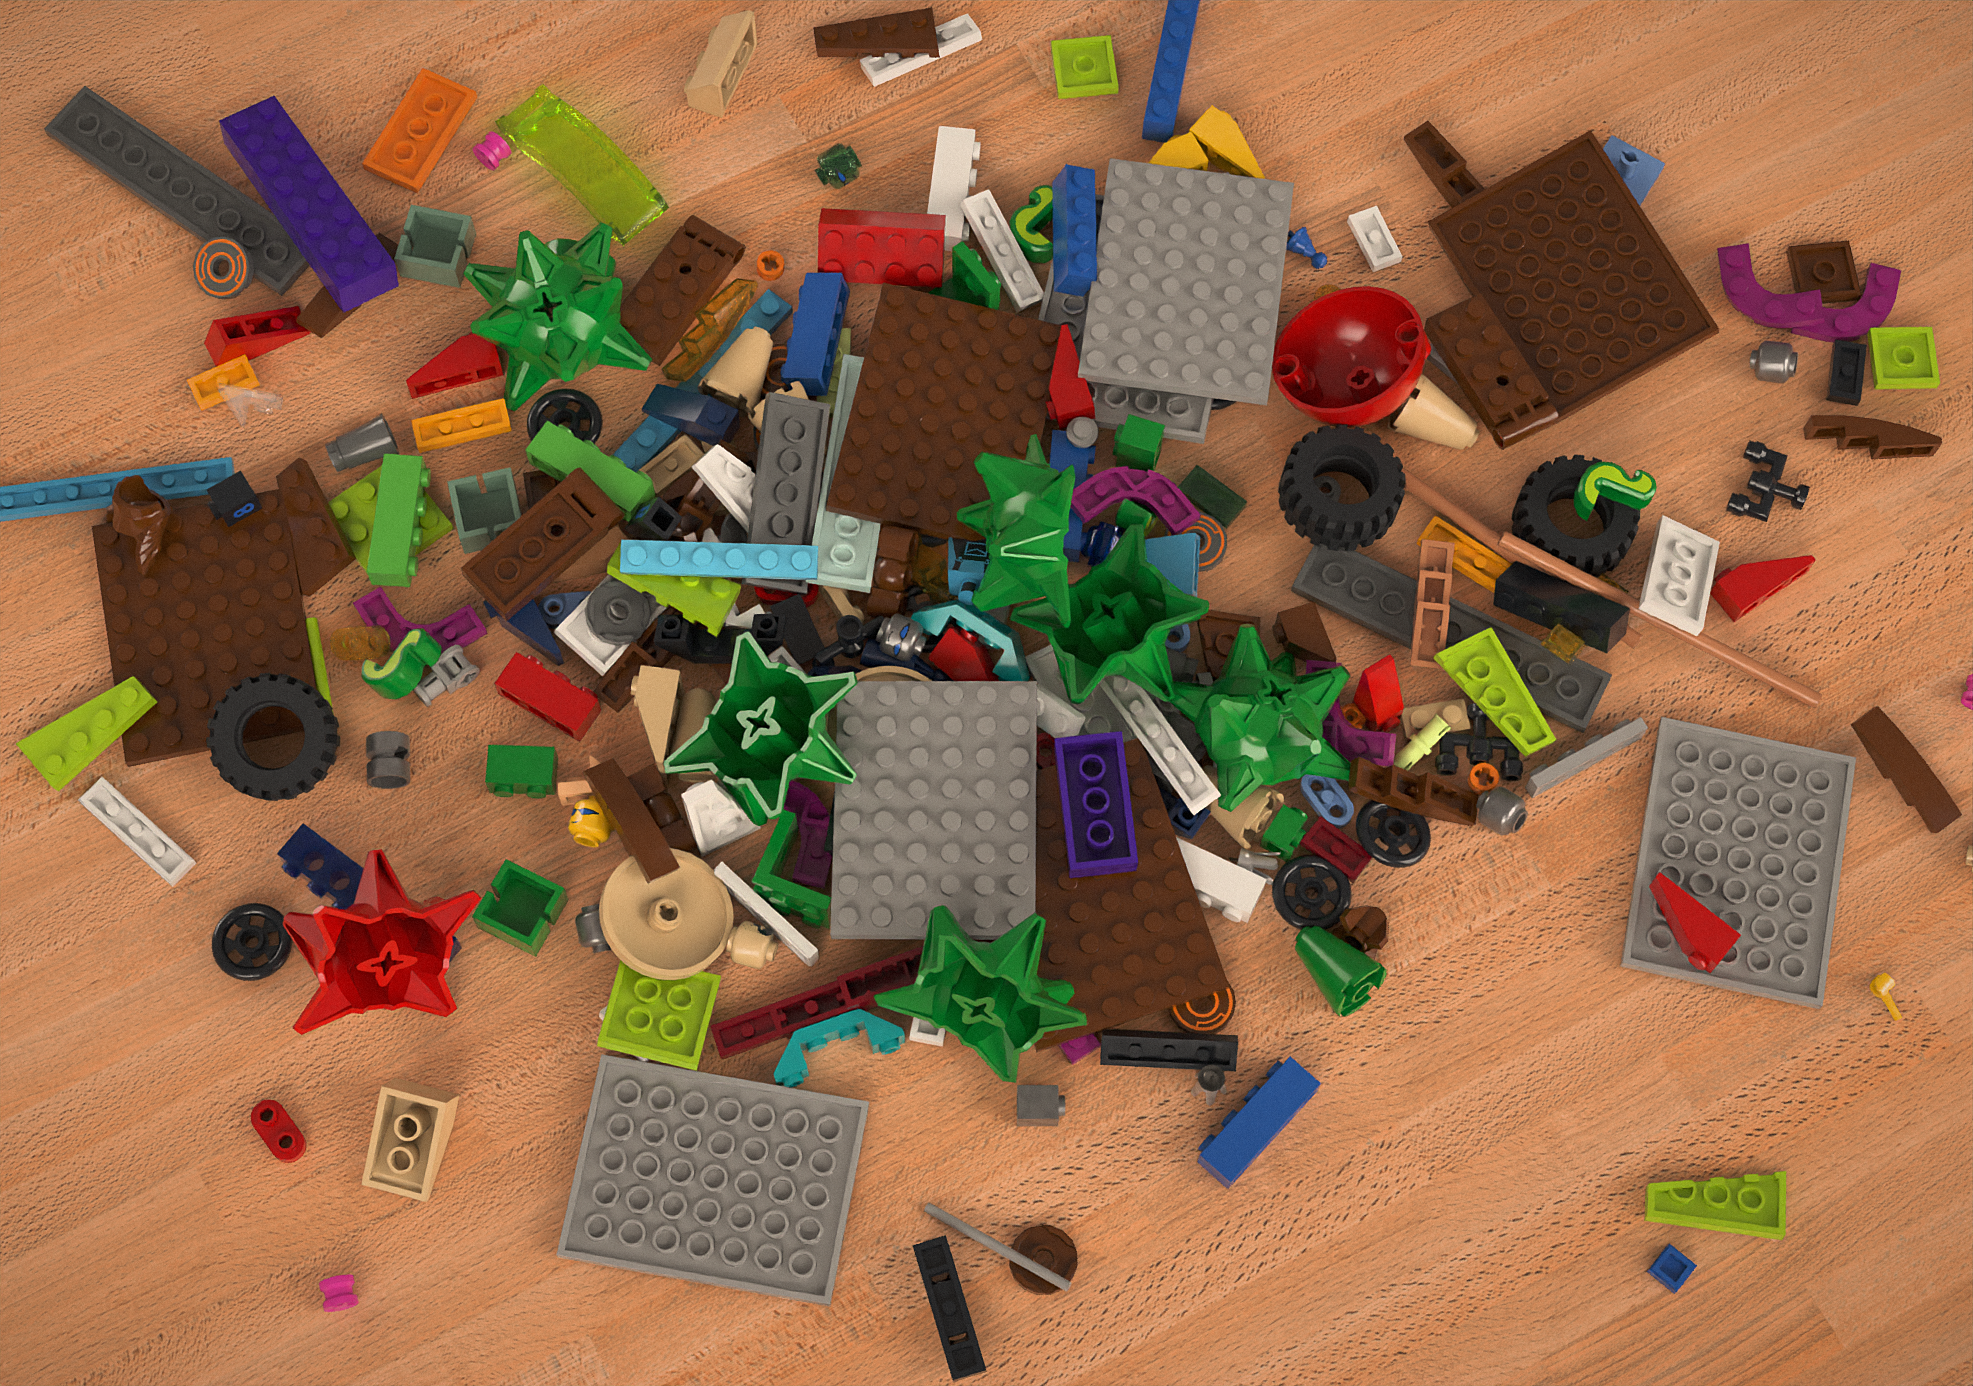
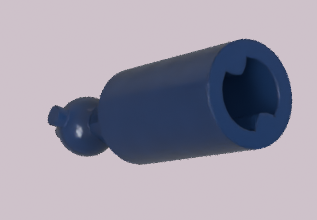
M871 637L868 638L860 660V665L868 668L898 666L916 671L932 681H954L940 668L933 670L915 654H913L909 661L904 662L883 653L879 647L880 642Z

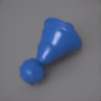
M1302 227L1295 233L1290 230L1288 232L1290 239L1287 242L1286 251L1289 250L1304 257H1309L1313 267L1316 269L1323 268L1328 262L1327 256L1323 252L1316 253L1312 240L1307 233V228Z

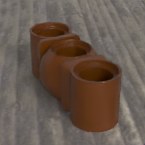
M887 524L882 528L878 541L879 550L877 552V555L882 557L877 560L873 571V581L876 586L871 587V593L868 598V616L875 618L883 616L890 619L894 614L905 616L908 603L907 597L909 595V592L905 590L909 587L912 579L913 567L910 561H915V554L919 544L918 531Z
M654 763L628 776L627 778L646 805L669 847L685 852L698 848Z

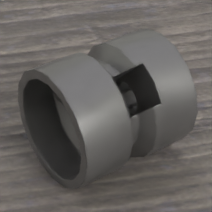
M381 731L368 735L366 738V756L371 761L366 765L367 784L381 789L400 788L410 783V763L405 759L410 756L409 736L397 731Z

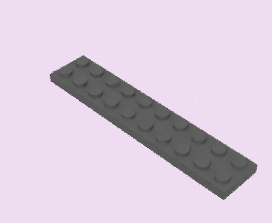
M86 86L44 128L49 137L205 243L211 238L221 236L241 241L253 257V277L279 295L283 296L309 267V263L273 213Z
M1321 543L1319 547L1314 545L1294 581L1291 591L1411 649L1417 580L1354 550L1345 551L1344 547H1338L1337 551L1328 550V546ZM1450 597V613L1445 649L1492 627L1540 712L1584 733L1612 675Z

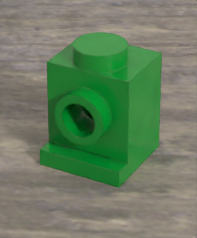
M1283 804L1264 833L1260 846L1269 852H1281L1280 855L1275 856L1285 862L1290 861L1294 849L1300 845L1301 840L1307 833L1303 826L1308 816L1296 807L1289 808Z

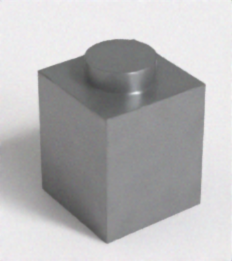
M1017 1085V1127L1058 1126L1059 1116H1065V1095H1058V1085Z

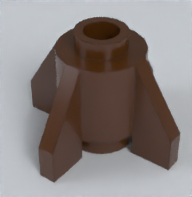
M1368 905L1346 909L1340 916L1342 925L1333 929L1331 934L1375 960L1377 950L1382 949L1388 942L1389 922L1385 913L1378 907Z

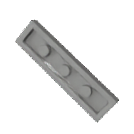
M1641 717L1632 722L1629 719L1620 722L1613 727V732L1603 737L1602 734H1598L1585 743V748L1577 752L1571 749L1558 757V762L1548 767L1547 764H1543L1530 773L1531 777L1525 789L1531 798L1538 796L1642 739L1648 729L1647 725Z

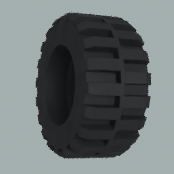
M1337 424L1335 429H1331L1327 425L1318 428L1317 434L1314 431H1310L1304 435L1302 441L1296 442L1292 447L1278 487V493L1280 494L1278 501L1280 509L1286 511L1284 518L1290 526L1293 524L1296 526L1295 532L1300 537L1304 538L1305 535L1309 537L1311 544L1319 547L1321 543L1327 545L1328 550L1337 551L1338 547H1344L1345 551L1356 550L1359 544L1362 548L1372 545L1375 539H1381L1387 533L1388 528L1392 526L1405 494L1406 478L1405 474L1401 472L1403 465L1399 457H1393L1394 449L1388 443L1383 445L1380 442L1381 437L1375 433L1369 435L1364 433V428L1355 426V429H1349L1347 425ZM1326 472L1349 474L1363 484L1369 498L1356 504L1335 502L1321 493L1314 482V478Z
M1574 454L1571 460H1568L1565 455L1556 457L1553 465L1550 461H1546L1539 466L1537 471H1533L1528 476L1525 484L1522 486L1511 519L1514 521L1511 527L1512 534L1596 578H1601L1605 575L1606 571L1614 570L1619 565L1621 559H1624L1639 528L1637 524L1640 520V510L1598 495L1593 509L1602 520L1603 533L1588 539H1578L1565 535L1551 522L1547 506L1561 499H1574L1575 490L1588 467L1602 462V460L1595 457L1591 461L1584 460V455Z
M261 673L258 677L254 678L249 676L240 680L241 684L238 686H231L224 692L226 694L225 698L222 701L218 700L213 707L216 711L213 719L209 718L207 728L210 729V737L206 738L207 748L211 749L212 753L210 757L214 767L218 768L220 771L219 775L225 782L230 783L239 792L254 798L278 801L294 799L299 794L308 793L315 788L314 785L317 782L323 781L327 777V770L331 764H335L337 759L335 755L337 746L340 747V736L337 734L339 724L337 717L333 715V708L319 691L300 679L281 673L279 675ZM271 706L284 707L295 713L302 722L305 732V741L300 754L290 764L280 768H265L256 764L247 755L243 746V733L249 719L257 711Z

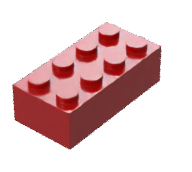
M821 208L818 223V273H842L845 281L848 283H887L891 285L942 288L946 215Z

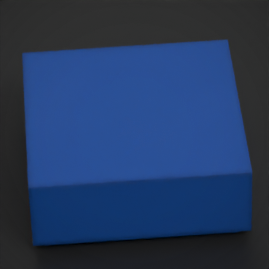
M1669 1243L1647 1270V1273L1675 1294L1697 1265Z

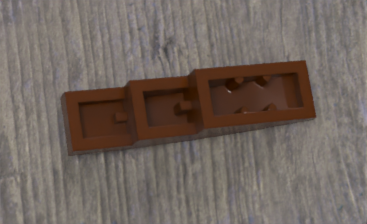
M1426 121L1404 136V141L1418 163L1452 208L1485 190L1466 169L1467 161L1429 121Z
M379 232L375 236L395 262L394 258L398 244ZM323 286L297 317V323L318 337L323 338L360 308L362 304L343 313L328 290Z
M1811 415L1803 428L1805 440L1836 438L1838 450L1869 448L1871 460L1931 457L1935 455L1942 444L1941 437L1919 429L1864 417Z
M722 439L719 441L718 445L746 464L748 461L747 454ZM699 475L696 476L675 510L682 516L676 528L682 531L695 532L697 541L713 520V514L722 503Z
M670 606L663 615H680L683 612ZM657 618L654 619L636 643L631 642L593 691L597 694L598 698L617 713L634 698V695H631V684L633 676H639L640 666L663 668L674 656L673 653L656 646L654 643ZM696 621L694 623L695 628L700 625V622Z
M1879 706L1873 707L1851 724L1883 778L1893 781L1907 806H1915L1931 833H1939L1962 815L1945 787L1923 757Z
M1361 757L1351 760L1348 781L1349 791L1414 814L1467 826L1476 825L1477 794L1428 772L1418 776L1394 764L1383 768Z
M614 758L583 771L611 830L617 831L629 857L634 856L646 882L649 884L676 872L680 866L646 805Z

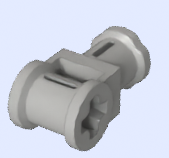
M460 645L451 646L441 654L436 665L430 667L432 672L420 680L414 692L424 705L429 707L432 705L431 701L445 690L451 695L457 689L470 684L479 675L480 669L467 660L463 655V649Z

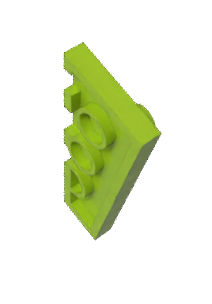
M619 543L607 565V573L640 593L647 591L656 597V602L666 608L671 605L683 612V618L692 623L696 621L708 627L707 632L716 637L718 636L740 594L741 584L721 577L621 574V543Z
M1492 627L1437 653L1433 657L1525 757L1557 740Z
M132 676L22 739L16 745L55 790L60 791L158 701L136 677Z
M1786 1171L1762 1176L1747 1174L1740 1178L1729 1179L1714 1177L1707 1181L1693 1182V1180L1649 1183L1645 1190L1644 1221L1783 1240L1786 1235Z

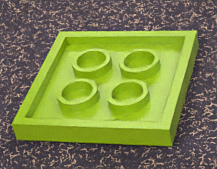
M382 465L328 502L357 558L356 561L366 573ZM425 490L423 497L427 500V510L425 517H420L419 527H422L423 538L421 546H416L415 556L454 529L452 523Z
M620 960L597 1046L697 1071L721 976L701 971L696 975L683 979H655L638 973Z

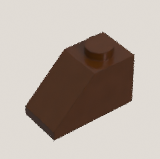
M1315 602L1278 612L1272 630L1278 644L1282 643L1285 652L1293 654L1295 658L1306 663L1307 660L1336 662L1337 658Z

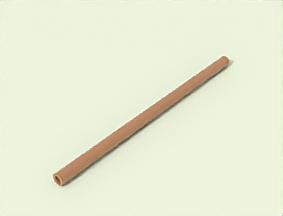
M1402 468L1401 472L1405 474L1406 478L1405 489L1512 564L1518 561L1561 579L1498 546L1497 543L1501 537L1499 534L1408 470ZM1627 625L1626 635L1621 641L1634 649L1641 641L1643 635Z
M1507 531L1502 533L1497 545L1582 589L1630 608V614L1812 708H1815L1820 702L1821 693L1702 632L1695 636L1655 616L1649 615L1638 609L1640 600Z

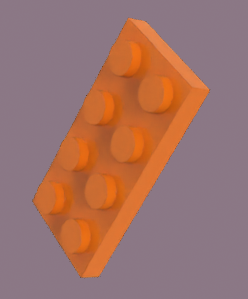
M422 68L362 163L364 170L418 194L476 101V91Z

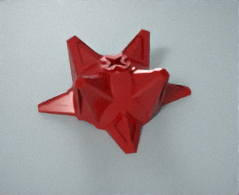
M383 850L369 851L354 904L344 910L320 905L314 910L313 914L289 912L284 917V928L309 964L320 984L292 1028L303 1035L348 1014H364L367 1010L383 1008L393 1011L407 1007L443 1017L449 1016L457 1010L444 979V975L449 969V960L452 946L454 945L452 936L481 900V896L473 889L447 899L436 896L420 903L409 898Z

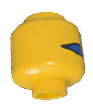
M592 795L588 797V800L576 802L568 825L569 832L574 836L573 840L587 847H598L600 843L608 841L612 830L595 796Z

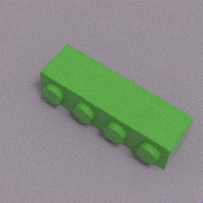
M547 421L525 449L529 464L559 482H562L573 470L581 467L625 513L623 519L627 522L630 521L640 504L656 497L653 481L647 474L639 470L637 472L632 471L626 467V464L620 458L614 455L608 457L600 452V449L589 440L581 441L574 437L572 431L564 425L559 424L556 426Z
M384 454L367 566V575L372 585L411 587L412 576H417L419 562L418 557H415L416 546H421L423 530L422 527H419L420 517H425L427 510V500L423 497L424 488H429L431 482V470L426 468L423 456Z

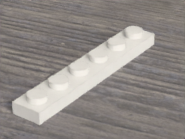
M1122 675L1105 676L1099 682L1193 815L1221 796L1143 688Z

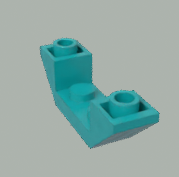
M959 600L922 607L913 613L910 618L922 624L923 633L931 636L933 634L939 636L947 629L953 617L956 618V623L963 629L970 632L974 630L984 636V641L991 647L1005 650L992 671L999 676V681H1028L1030 679L1020 634L985 611L980 612L974 604L965 605Z
M856 1009L794 1031L773 1073L775 1083L778 1086L789 1088L802 1084L804 1078L809 1077L808 1067L802 1051L807 1049L808 1052L819 1051L828 1046L827 1042L838 1038L841 1041L853 1039L860 1034L859 1031L865 1030L873 1054L881 1052L882 1055L893 1053L901 1048V1044L905 1043L903 1028L862 1009Z

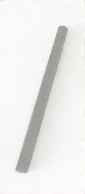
M931 1203L926 1205L924 1212L1067 1292L1072 1282Z

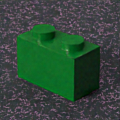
M1128 414L1125 425L1119 423L1114 437L1115 445L1112 455L1117 456L1116 467L1128 466V469H1138L1147 472L1148 469L1155 471L1162 449L1165 425Z
M488 745L485 783L489 793H493L498 797L526 794L528 797L537 799L545 798L546 795H555L558 755L555 747Z

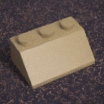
M749 10L724 16L721 18L718 27L712 28L708 38L709 45L706 51H701L698 56L697 69L694 76L690 75L685 83L684 93H687L689 107L720 118L723 117L757 47L754 12Z

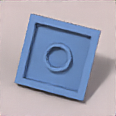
M1611 135L1603 150L1641 206L1663 171L1665 163Z

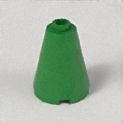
M1307 926L1295 938L1297 954L1333 1012L1339 1017L1340 1014L1346 1017L1359 1010L1371 999L1367 994L1371 988L1375 986L1379 989L1386 978L1387 969L1381 963L1319 926L1312 928Z

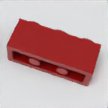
M516 652L494 683L498 694L580 742L601 712L597 694L587 687L582 686L579 689L570 683L571 680L557 670L552 673L543 668V663L536 657L529 654L525 657Z

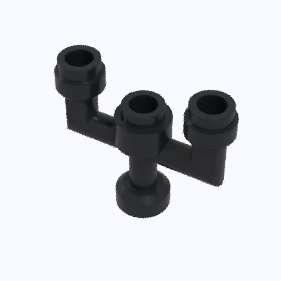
M1749 440L1743 458L1754 464L1763 462L1771 465L1770 472L1763 470L1757 472L1753 470L1747 485V489L1752 490V494L1760 496L1761 500L1758 504L1750 501L1746 495L1732 493L1726 511L1738 517L1747 515L1767 522L1774 502V495L1791 500L1792 507L1801 510L1806 501L1810 486L1800 484L1793 488L1777 482L1781 479L1788 455L1767 449L1762 442Z
M854 615L841 617L836 625L838 640L815 654L812 668L814 666H835L833 658L839 654L846 658L858 657L863 652L864 640L869 637L876 639L885 618L878 616L862 625L861 620Z
M1476 703L1468 705L1467 715L1473 720V736L1466 733L1446 732L1440 738L1439 754L1435 758L1437 774L1450 776L1457 773L1458 757L1455 755V746L1466 747V757L1469 759V763L1474 766L1479 763H1489V760L1493 758V749L1504 750V760L1500 763L1502 779L1506 781L1521 780L1523 763L1520 760V751L1507 737H1486L1487 721L1490 718Z

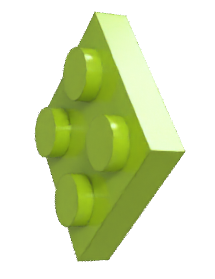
M1111 35L1051 41V54L1058 99L1118 94L1119 86Z
M1882 327L1869 329L1867 338L1874 389H1930L1938 387L1940 378L1932 327Z

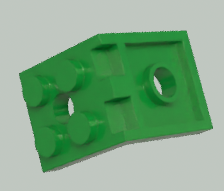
M961 241L952 247V278L942 283V288L936 287L929 294L999 310L1001 283L994 272H988L984 268L977 251L973 248L969 249Z
M783 809L782 815L752 879V883L755 884L753 890L781 916L789 917L792 914L802 918L801 921L812 928L819 929L823 926L829 929L831 926L832 898L780 878L799 835L796 814Z

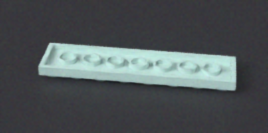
M844 354L812 546H818L817 580H806V583L870 593L881 524L826 511L835 469L864 357Z

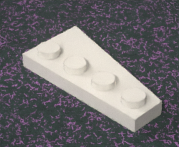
M717 444L691 467L748 533L756 474L751 471L750 467Z
M712 779L705 783H695L685 793L681 794L692 834L702 857L761 829L760 826L750 821L736 800Z

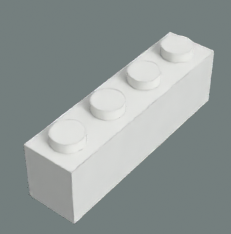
M939 126L927 214L946 215L945 251L952 252V247L961 241H969L970 224L965 222L966 216L960 207V203L962 200L971 197L969 195L970 187H976L977 169L972 168L973 160L979 161L981 142H975L976 130L946 126Z
M1177 838L1201 907L1210 908L1212 906L1222 911V915L1231 921L1240 922L1242 920L1248 923L1264 890L1267 879Z

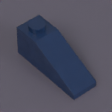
M656 384L642 407V412L712 446L717 445L721 439L730 444L740 428L739 412L737 409L710 396L661 384Z
M534 599L507 622L486 600L483 601L491 619L497 616L503 628L556 665L564 664L561 652Z

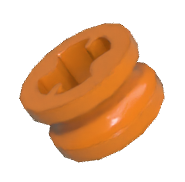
M773 250L762 252L757 259V273L759 277L766 281L779 279L784 272V258L780 253ZM770 261H775L777 269L765 270V262L770 264Z
M1479 763L1470 771L1467 783L1473 793L1482 795L1483 792H1490L1496 788L1499 782V774L1497 769L1491 764ZM1481 773H1486L1488 775L1487 780L1492 783L1486 782L1485 786L1480 785L1478 777H1480Z

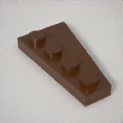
M932 7L813 27L818 57H857L859 53H868L872 57H884L885 53H901L902 58H915V53H929V58H940Z
M298 458L278 474L276 479L278 488L282 489L301 592L310 597L357 558L308 462Z
M1208 610V613L1202 615L1197 620L1206 670L1211 673L1213 682L1220 676L1240 625H1254L1260 637L1261 617Z

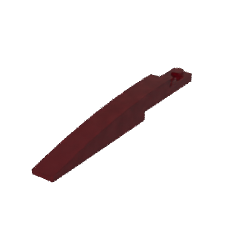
M973 939V940L978 941V942H989V943H992V942L994 941V940ZM923 946L837 976L836 981L711 1025L710 1028L720 1058L724 1060L785 1037L789 1040L794 1031L856 1009L867 1011L878 1007L874 995L915 983Z

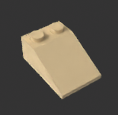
M641 665L639 676H633L631 695H634V706L639 709L657 770L664 783L668 785L670 774L665 773L664 761L670 754L682 697L685 695L680 670Z
M394 1078L382 1085L361 1185L427 1202L453 1128L459 1094Z

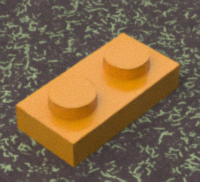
M245 354L187 379L201 411L260 385Z

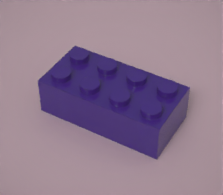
M1122 731L1055 738L1054 752L1069 878L1137 871L1138 857Z

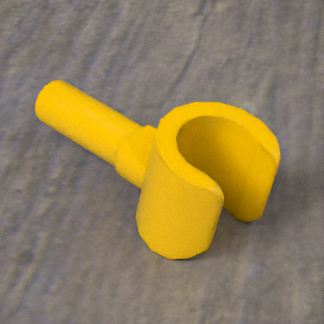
M1882 973L1870 982L1869 989L1876 997L1882 999L1894 1021H1897L1902 1016L1892 996L1889 994V991L1895 986V982L1887 973Z

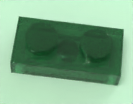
M1198 465L1194 467L1178 486L1193 505L1204 513L1213 516L1226 529L1247 506L1245 499Z

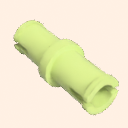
M1435 714L1416 735L1413 733L1409 737L1411 741L1394 757V765L1409 771L1424 754L1428 756L1432 752L1430 748L1451 728Z

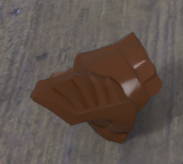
M139 475L125 477L117 483L114 495L112 496V504L106 507L107 513L104 519L106 523L113 522L112 526L115 531L136 539V565L138 573L145 575L161 551L163 533L173 507L161 495L148 489L144 480Z

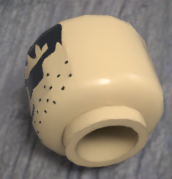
M744 921L739 927H733L726 951L731 953L733 962L754 969H761L767 960L773 962L777 953L778 942L773 941L774 934L772 929Z

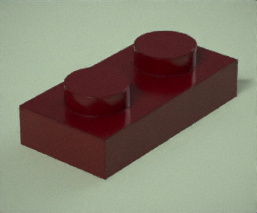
M1321 816L1300 842V845L1313 855L1321 856L1342 871L1353 884L1373 859L1360 844Z

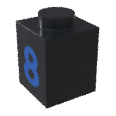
M241 471L207 489L212 500L207 503L216 520L223 518L228 527L262 509L256 494Z
M656 497L640 504L625 529L637 540L667 541L682 519V516L660 497Z

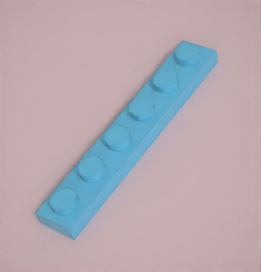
M621 540L620 573L634 575L817 580L818 546Z

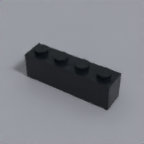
M1515 561L1496 579L1494 606L1606 654L1626 635L1630 608L1518 561Z

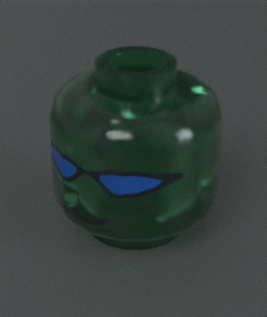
M837 143L818 155L817 162L819 167L815 169V172L823 185L830 183L833 188L840 189L859 177V168L862 167V164L850 145L845 147L844 144Z

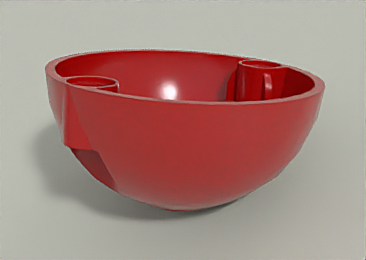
M1371 286L1351 287L1337 290L1318 298L1300 310L1288 322L1274 347L1272 373L1275 383L1287 401L1296 410L1314 421L1335 427L1337 424L1347 425V427L1365 426L1389 416L1407 400L1421 377L1425 359L1431 352V345L1423 329L1419 314L1406 298L1384 288Z

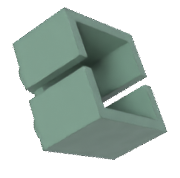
M411 205L404 225L405 235H401L394 258L400 276L460 288L464 277V270L467 267L466 258L470 257L476 237L472 217Z
M511 467L483 473L482 476L487 489V493L481 494L476 475L447 481L458 535L465 554L481 551L522 516Z

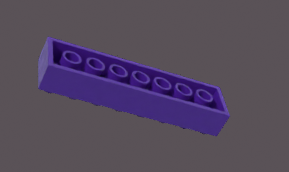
M275 96L219 120L225 146L343 313L399 286L395 262Z

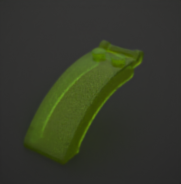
M541 84L534 90L535 94L507 116L502 115L495 121L496 125L502 133L514 141L522 153L537 162L562 183L598 223L602 222L612 227V238L624 246L669 208L668 204L639 168L603 131L578 110L551 93L544 84ZM543 103V105H542L541 107H539L536 111H534V112H533L531 115H529L526 119H523V118H525L528 114H530L533 110H535L538 106H540V105Z

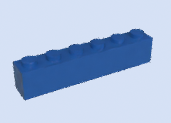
M1168 0L1143 121L1142 139L1166 143L1173 137L1201 0Z

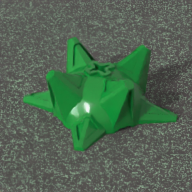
M600 222L565 254H555L529 230L522 231L518 237L516 268L469 263L464 270L463 275L492 306L491 309L471 323L472 333L503 348L509 355L504 400L508 409L515 412L551 379H561L564 382L571 381L597 365L647 371L653 359L620 324L623 284L618 277L606 276L613 228L605 223Z
M1033 434L1030 436L1026 448L1025 460L983 451L974 460L976 470L981 474L991 499L959 509L957 520L986 538V551L990 553V562L979 588L973 593L971 601L980 612L1045 596L1052 605L1059 621L1064 627L1069 628L1071 612L1067 576L1068 559L1063 554L1064 536L1069 531L1068 518L1075 482V471L1073 465L1068 466L1060 473L1058 470L1050 468V464H1047L1037 434Z
M1137 524L1128 527L1101 564L1093 566L1089 573L1075 584H1068L1071 612L1069 628L1064 627L1059 621L1047 598L1013 609L1010 617L1011 621L1048 635L1067 697L1072 704L1083 703L1105 676L1122 675L1164 702H1168L1176 696L1165 641L1172 628L1193 623L1199 620L1202 615L1208 613L1209 602L1185 594L1170 582L1153 564L1147 562L1143 524Z
M1243 624L1240 625L1219 678L1211 685L1173 681L1176 696L1169 700V702L1194 722L1195 731L1200 735L1206 746L1208 756L1217 764L1218 792L1221 794L1218 797L1219 807L1232 812L1261 785H1275L1279 782L1299 779L1305 774L1349 781L1351 763L1323 738L1322 724L1350 678V674L1344 666L1297 676L1293 654L1282 652L1271 661L1255 626Z
M749 631L737 636L729 683L720 691L719 700L712 712L705 717L702 728L664 761L665 773L712 771L721 780L750 821L757 826L766 824L768 818L776 819L781 817L789 782L796 778L851 785L857 773L825 730V715L858 683L855 673L848 672L814 677L783 663H772Z
M946 906L934 907L930 911L918 976L915 983L874 995V999L880 1007L928 1021L934 1028H944L946 1031L957 1036L962 1045L974 1049L1004 1082L1016 1083L1020 1053L1028 1051L1033 1044L1042 1039L1044 1032L1087 1024L1085 1013L1066 1005L1075 994L1074 988L1069 981L1061 979L1053 981L1040 978L1037 975L1046 919L1035 912L992 943L973 940L959 925L954 914Z

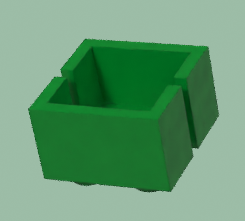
M505 859L491 883L495 896L500 898L497 903L494 894L487 891L472 918L477 928L536 957L551 932L548 923L555 925L569 899L565 888Z

